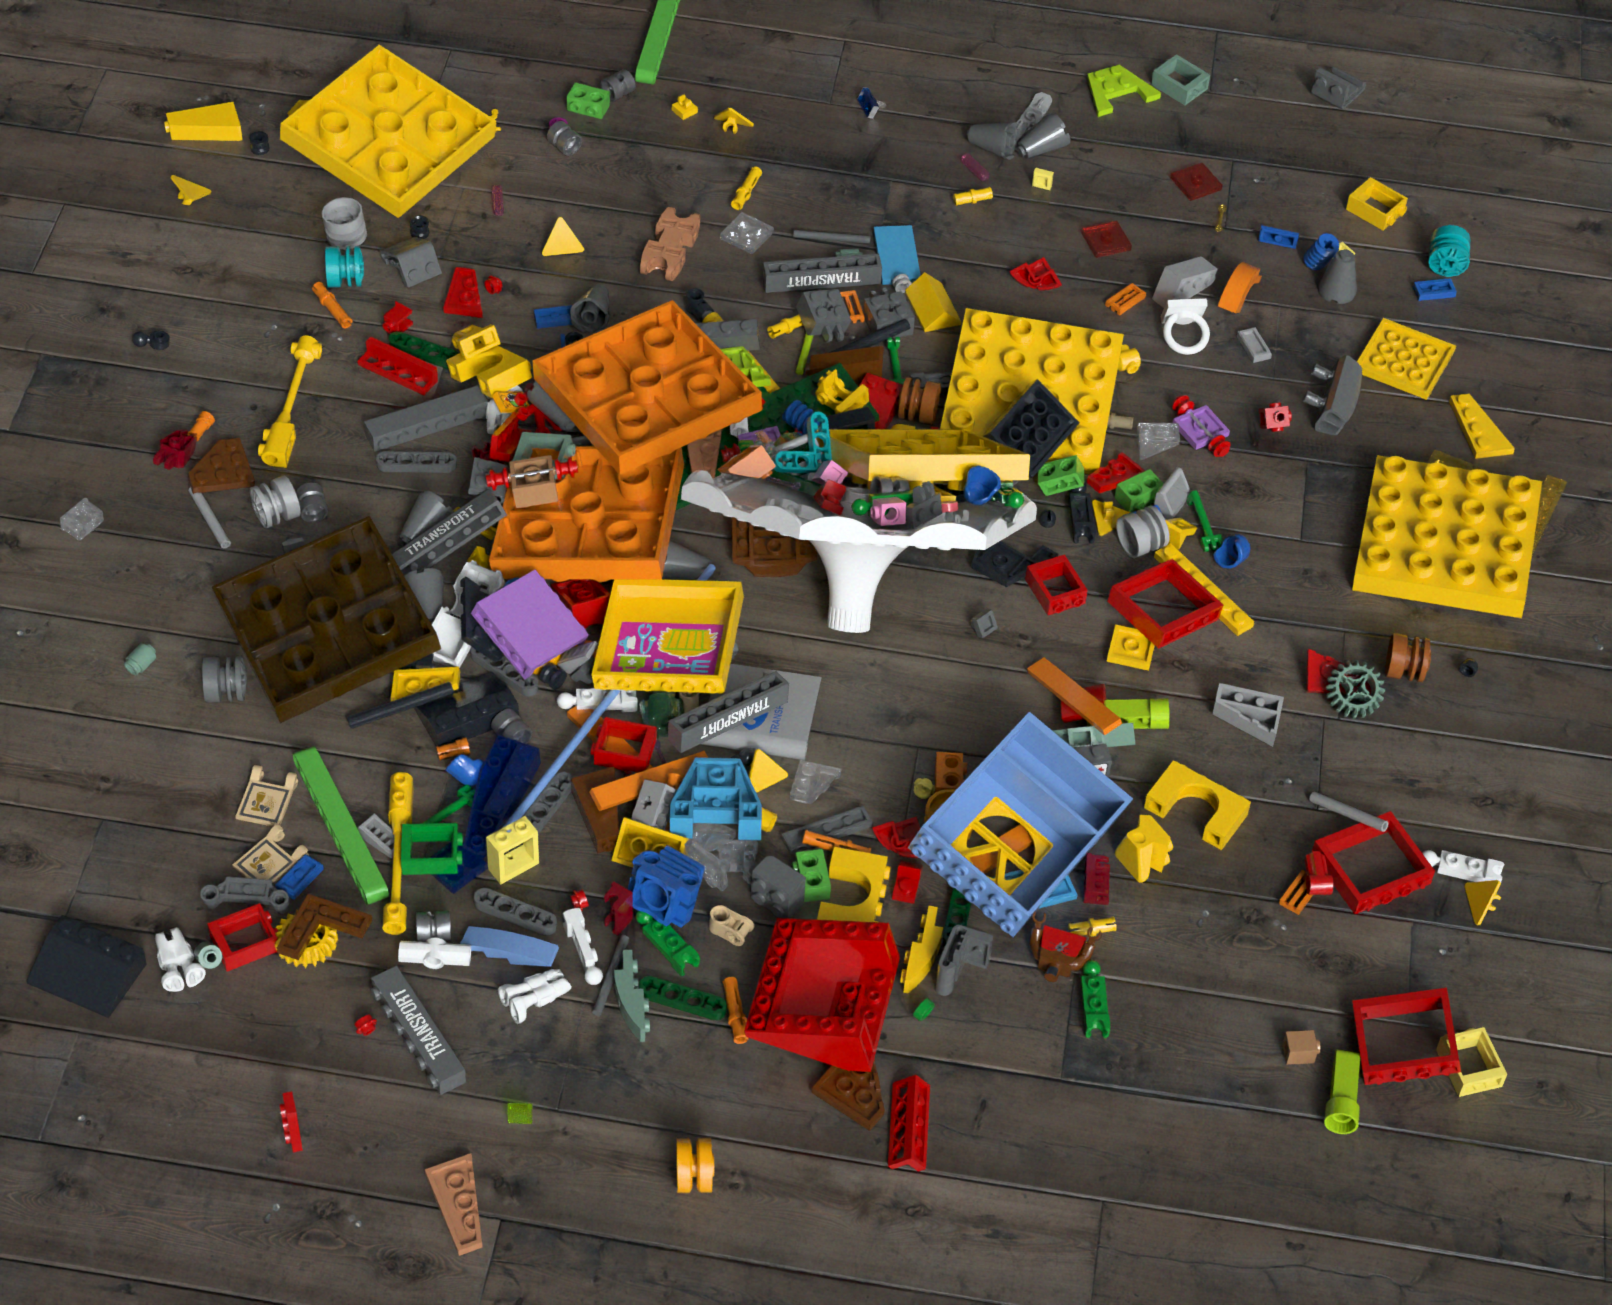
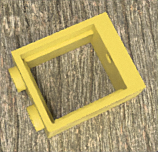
M526 816L486 837L488 870L500 885L539 864L538 831ZM523 843L522 846L504 855L505 852Z
M1470 1028L1464 1032L1456 1033L1457 1049L1461 1050L1477 1046L1488 1069L1464 1076L1461 1072L1449 1074L1458 1097L1502 1087L1507 1072L1485 1028ZM1447 1034L1442 1036L1438 1043L1436 1051L1439 1056L1451 1055Z

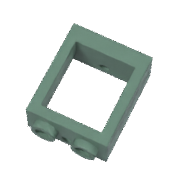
M1176 54L1171 59L1166 60L1160 67L1154 69L1151 85L1183 105H1187L1208 89L1210 74ZM1175 71L1191 82L1184 86L1168 75Z
M522 432L513 461L530 459L533 452L532 449L541 448L560 451L558 460L560 463L567 462L568 457L575 455L576 447L572 443L571 435Z

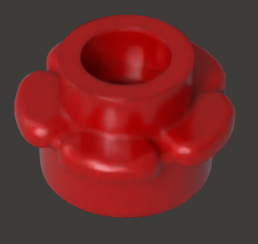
M489 276L484 283L486 290L492 295L495 293L499 294L502 290V282L498 277Z
M583 889L573 890L574 895L570 896L573 907L580 908L583 911V908L589 906Z
M370 1014L363 1016L354 1024L357 1029L356 1033L363 1034L364 1036L371 1034L376 1029L377 1020L373 1019Z

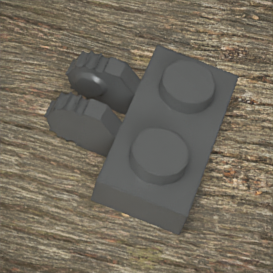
M928 481L922 483L923 485L913 488V503L906 506L908 528L915 529L942 514L940 493L935 492L933 483Z

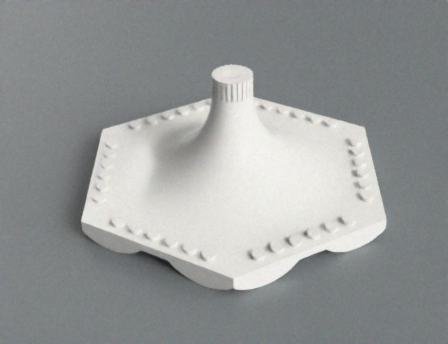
M704 470L694 471L686 479L682 486L681 500L708 508L713 512L723 513L724 516L735 517L739 521H747L751 525L779 532L780 535L810 540L821 557L828 578L829 610L827 626L834 630L855 633L870 630L873 599L878 583L890 563L908 546H915L920 549L937 547L941 550H951V548L986 550L1035 521L1037 511L1035 503L1024 495V503L1017 509L1004 506V503L999 501L992 502L989 500L983 505H973L965 501L958 503L957 511L942 513L915 529L908 528L907 521L905 524L881 526L872 521V518L868 516V512L862 516L853 513L851 505L854 500L864 499L868 502L870 490L867 489V484L853 483L852 477H845L841 483L847 489L840 502L844 507L840 516L821 508L813 498L814 496L770 481L767 478H747L725 473L712 478Z

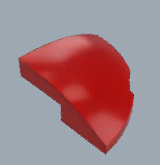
M1044 257L1030 265L1024 263L1009 271L1011 276L1025 287L1051 290L1062 286L1054 270L1050 268Z
M917 816L898 823L891 821L872 827L877 839L887 850H892L902 857L918 858L908 848L921 829Z

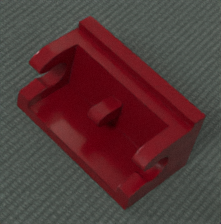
M1087 853L1084 867L1083 903L1109 905L1110 864H1106L1109 862V857Z
M613 881L611 888L604 896V902H608L610 899V914L605 918V926H608L611 921H615L613 934L618 936L633 919V892Z

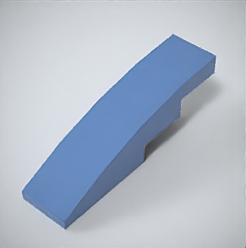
M468 926L460 943L471 945V951H483L486 957L507 958L510 964L551 967L559 950L558 945L534 937L503 930Z

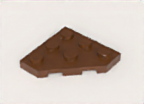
M240 438L219 440L188 473V481L193 494L255 486V479Z
M875 1058L871 1072L847 1071L831 1066L812 1087L814 1095L869 1131L884 1115L885 1109L881 1097V1087Z

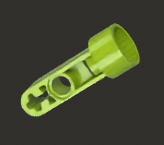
M1168 698L1105 700L1106 707L1121 718L1122 724L1133 723L1134 729H1169ZM1086 721L1088 727L1092 726L1089 722Z
M1336 1049L1334 1054L1330 1100L1326 1103L1324 1124L1328 1130L1334 1133L1350 1134L1356 1131L1359 1125L1360 1107L1357 1103L1360 1053Z

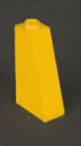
M234 102L166 113L167 121H164L166 133H170L172 140H242L241 125Z

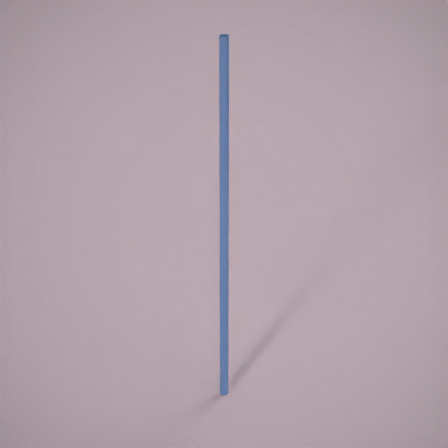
M709 564L696 581H707L716 570V567L713 564ZM610 690L503 827L522 818L621 690Z

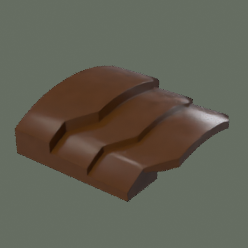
M732 517L733 564L744 566L755 577L797 575L807 563L817 560V550L810 540L780 535L779 532L769 531L764 527L754 526L747 521H739L737 518Z

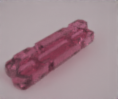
M969 153L962 156L961 162L978 176L981 181L989 179L990 173Z
M494 185L492 187L493 213L495 216H502L504 214L502 186Z

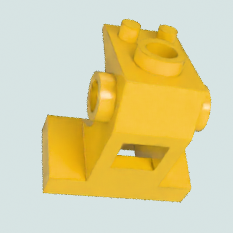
M492 324L484 328L470 325L455 332L452 336L454 347L459 349L462 358L465 360L501 344L495 326ZM479 340L483 343L482 346L474 348L475 345L479 344Z
M836 369L833 372L829 370L826 373L827 377L822 376L819 379L815 395L821 404H825L835 410V414L862 408L869 402L868 388L862 384L853 392L846 390L843 381L837 377ZM839 396L843 401H838L836 398Z

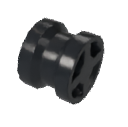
M263 131L252 133L249 137L251 152L256 155L268 153L270 149L268 134Z
M423 215L412 217L409 221L411 236L422 239L427 238L430 234L428 218Z
M550 662L542 669L539 679L543 683H548L553 690H557L565 682L567 673L563 669H557V666Z

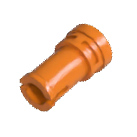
M202 411L196 419V423L188 432V436L196 433L197 441H199L203 433L215 422L213 415Z
M466 737L455 740L454 743L436 746L439 760L460 754L470 755Z

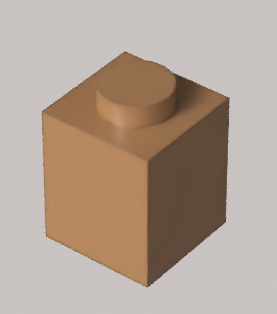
M1314 1030L1286 1032L1282 1043L1286 1065L1315 1063L1317 1054H1320V1041L1315 1038Z

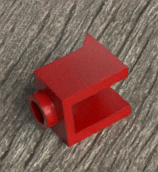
M395 301V307H392L383 315V329L387 333H404L413 325V321L407 318L412 313V310Z

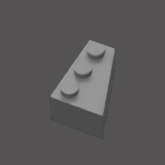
M1202 256L1166 266L1152 299L1163 308L1167 300L1189 299L1214 282L1218 269Z
M1219 683L1213 715L1273 747L1284 697Z

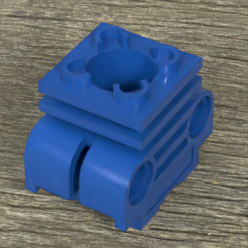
M668 845L659 854L654 851L642 852L633 859L632 863L634 865L631 873L633 876L630 877L628 890L633 892V908L651 915L656 921L666 927L673 923L682 928L692 918L705 866Z

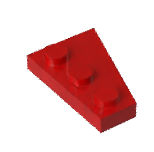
M455 268L443 307L444 313L483 318L475 269Z
M1121 452L1118 454V458L1115 460L1111 459L1106 467H1100L1090 474L1086 483L1096 492L1104 493L1116 489L1118 483L1145 472V470Z
M292 1091L282 1093L283 1103L279 1104L286 1144L291 1143L293 1153L303 1151Z

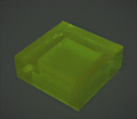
M508 1103V1123H533L532 1104Z

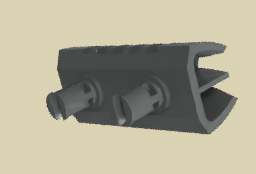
M1348 355L1339 358L1330 371L1317 363L1312 368L1311 375L1324 379L1327 384L1322 398L1310 390L1304 395L1303 402L1316 406L1319 411L1315 423V431L1338 435L1355 410L1361 388L1362 367Z

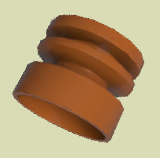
M906 377L898 399L899 419H905L907 411H909L908 419L910 421L914 419L916 413H919L920 423L933 425L940 400L941 383L927 381L924 389H920V379H916L914 387H912V378Z
M1392 633L1387 650L1385 677L1401 679L1404 670H1407L1409 681L1413 680L1416 672V681L1423 683L1431 661L1430 639L1423 638L1419 647V637L1415 636L1412 644L1408 645L1407 635Z

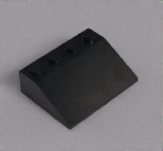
M1037 379L1020 392L982 437L1030 454L1029 477L1032 478L1080 422Z
M492 671L459 683V689L454 690L452 695L414 708L435 746L454 743L455 740H460L464 737L468 740L492 731L491 723L493 719L505 709H513L519 716L517 700L509 687Z
M61 915L48 933L27 979V984L109 1018L147 965L144 949Z

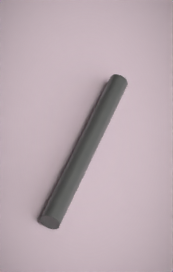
M794 230L793 238L870 244V236L803 230Z
M626 935L620 936L592 1013L596 1016H601L614 982V970H618L623 958V950H626L629 942V937Z

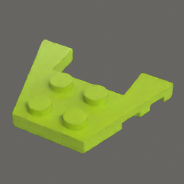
M1121 65L1088 73L1087 75L1091 95H1093V103L1096 106L1098 117L1113 113V106L1108 99L1132 92H1138L1146 103L1158 100L1161 97L1160 91Z
M743 346L720 349L746 376L750 375L751 382L756 387L771 386L769 375H765L762 367L755 364L754 358Z

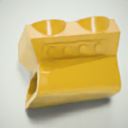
M1140 815L1137 828L1126 834L1116 848L1115 856L1139 883H1142L1148 879L1150 867L1162 873L1164 866L1170 863L1168 852L1173 849L1171 837L1151 815Z

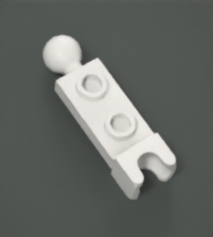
M595 688L576 689V696L564 692L558 696L557 704L562 709H569L573 705H577V710H595L610 690ZM621 690L606 710L636 712L638 706L636 690Z
M1431 850L1422 852L1432 867L1438 866L1437 873L1473 882L1502 881L1501 872L1504 863L1493 859L1486 861L1442 850L1440 857Z
M580 908L567 910L562 913L565 920L563 926L566 935L573 938L585 971L584 977L586 982L591 985H597L601 982L603 973L600 968L595 967V962L598 961L595 948H590L589 943H591L588 930H585L583 914Z

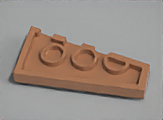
M722 429L709 434L706 438L687 444L691 474L697 470H704L712 478H715Z
M471 1153L425 1169V1176L458 1256L482 1248Z

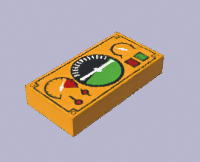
M496 392L492 397L500 413L517 412L520 407L526 408L529 406L527 401L523 406H518L514 401L515 395L518 392H523Z

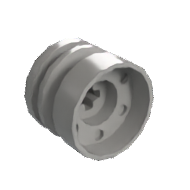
M346 197L336 198L329 201L323 207V223L327 241L331 246H339L340 249L346 250L347 246H350V249L365 241L367 230L362 206L357 200Z
M285 475L270 480L271 490L265 483H261L259 487H250L252 507L264 528L272 527V522L275 525L280 524V515L285 521L300 516L301 510L297 495L291 482Z
M1148 506L1138 510L1136 514L1130 513L1117 519L1116 530L1119 541L1124 551L1132 558L1147 554L1150 550L1154 551L1165 547L1169 543L1167 523L1155 506Z

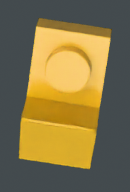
M1182 518L1165 520L1169 530L1168 544L1171 543L1177 550L1181 548L1186 536L1194 535L1197 530L1196 526Z

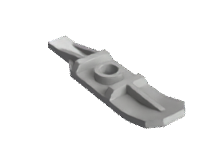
M1043 92L1037 93L1017 121V129L1021 131V139L1040 122L1052 103L1050 95Z

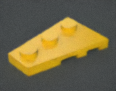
M459 667L395 670L390 702L447 682L452 684L453 690L459 689L460 669Z

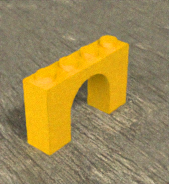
M483 343L475 345L474 348L482 346ZM498 345L467 360L462 358L461 353L446 360L451 378L462 383L477 375L481 392L493 398L492 395L496 392H505L533 378L530 371L532 367L527 359Z
M1173 760L1148 792L1144 808L1164 818L1172 806L1182 798L1198 797L1207 801L1214 808L1215 814L1205 826L1202 840L1222 850L1247 817L1251 801Z
M834 847L830 862L829 878L856 883L866 890L869 897L861 904L855 906H842L821 902L817 920L878 922L875 919L876 916H881L883 903L879 902L880 897L885 898L887 885L883 883L884 879L889 880L891 866H887L888 857Z

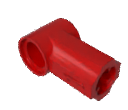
M1313 851L1307 854L1304 859L1307 871V894L1331 895L1333 892L1332 875H1328L1325 855L1321 854L1320 851Z

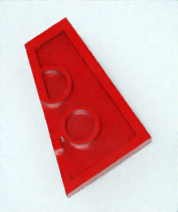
M1308 649L1307 693L1328 694L1331 691L1325 689L1330 684L1327 678L1332 676V670H1337L1339 664H1342L1344 667L1345 664L1334 660L1335 658L1315 653L1316 651ZM1357 674L1345 675L1347 678L1351 677L1352 679H1359L1361 677ZM1366 681L1365 688L1371 696V687L1368 681ZM1339 682L1340 693L1346 695L1345 689L1341 687L1342 684ZM1361 683L1353 687L1350 695L1357 692Z

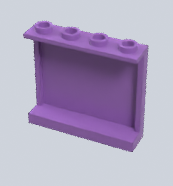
M536 570L480 600L471 612L472 616L524 680L530 677L536 668L575 645H583L588 637L585 628L579 624L572 612L565 607L558 595L552 591L545 579Z

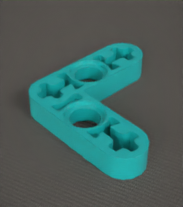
M815 412L807 419L809 452L780 451L772 458L776 465L774 470L782 473H816L821 466L818 460L821 459V462L832 460L829 424L824 413ZM817 418V422H821V425L818 426L817 423H814V420ZM815 438H821L824 442V447H818L815 444ZM798 457L805 459L806 467L799 466L797 462ZM782 458V461L791 460V462H788L785 465H783L782 462H779L778 460Z

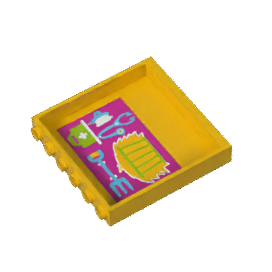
M614 579L592 670L594 688L625 691L725 693L744 598L742 583L732 581Z

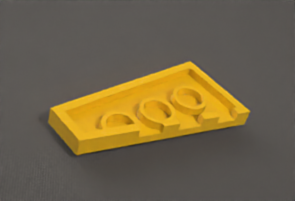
M1470 394L1450 396L1449 403L1475 459L1514 453L1515 448Z

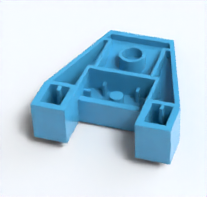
M695 757L671 801L670 832L693 839V823L739 824L738 840H761L762 804L741 759Z

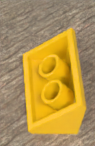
M924 272L905 290V294L924 332L961 325V320L940 281Z
M624 817L611 861L633 868V859L644 851H654L659 854L667 845L688 856V838Z

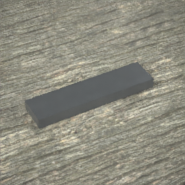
M860 806L782 833L781 839L790 855H793L796 852L815 847L805 843L802 844L805 830L839 839L872 827L873 821L865 807Z

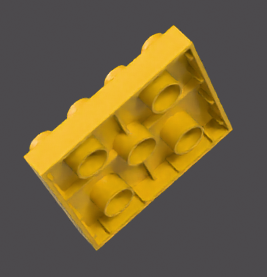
M378 45L281 122L280 140L399 218L495 137L496 120L389 50Z
M966 308L940 429H964L983 436L1028 384L1038 379L1080 422L1046 463L1077 455L1084 467V474H1092L1100 468L1124 334Z
M829 429L832 461L848 472L846 477H852L853 483L867 484V489L869 490L872 479L875 476L889 477L890 479L892 477L906 478L910 490L929 481L933 484L934 482L947 484V488L951 490L963 491L968 471L975 466L993 470L1000 477L1001 483L1006 480L1011 482L1013 480H1028L1030 454L964 429ZM817 437L816 440L820 448L824 447L823 440Z
M1377 455L1352 590L1522 618L1542 481L1532 480L1525 476L1513 477L1488 473L1482 469L1468 470L1449 467L1442 463L1430 464L1405 460L1399 456L1385 457Z

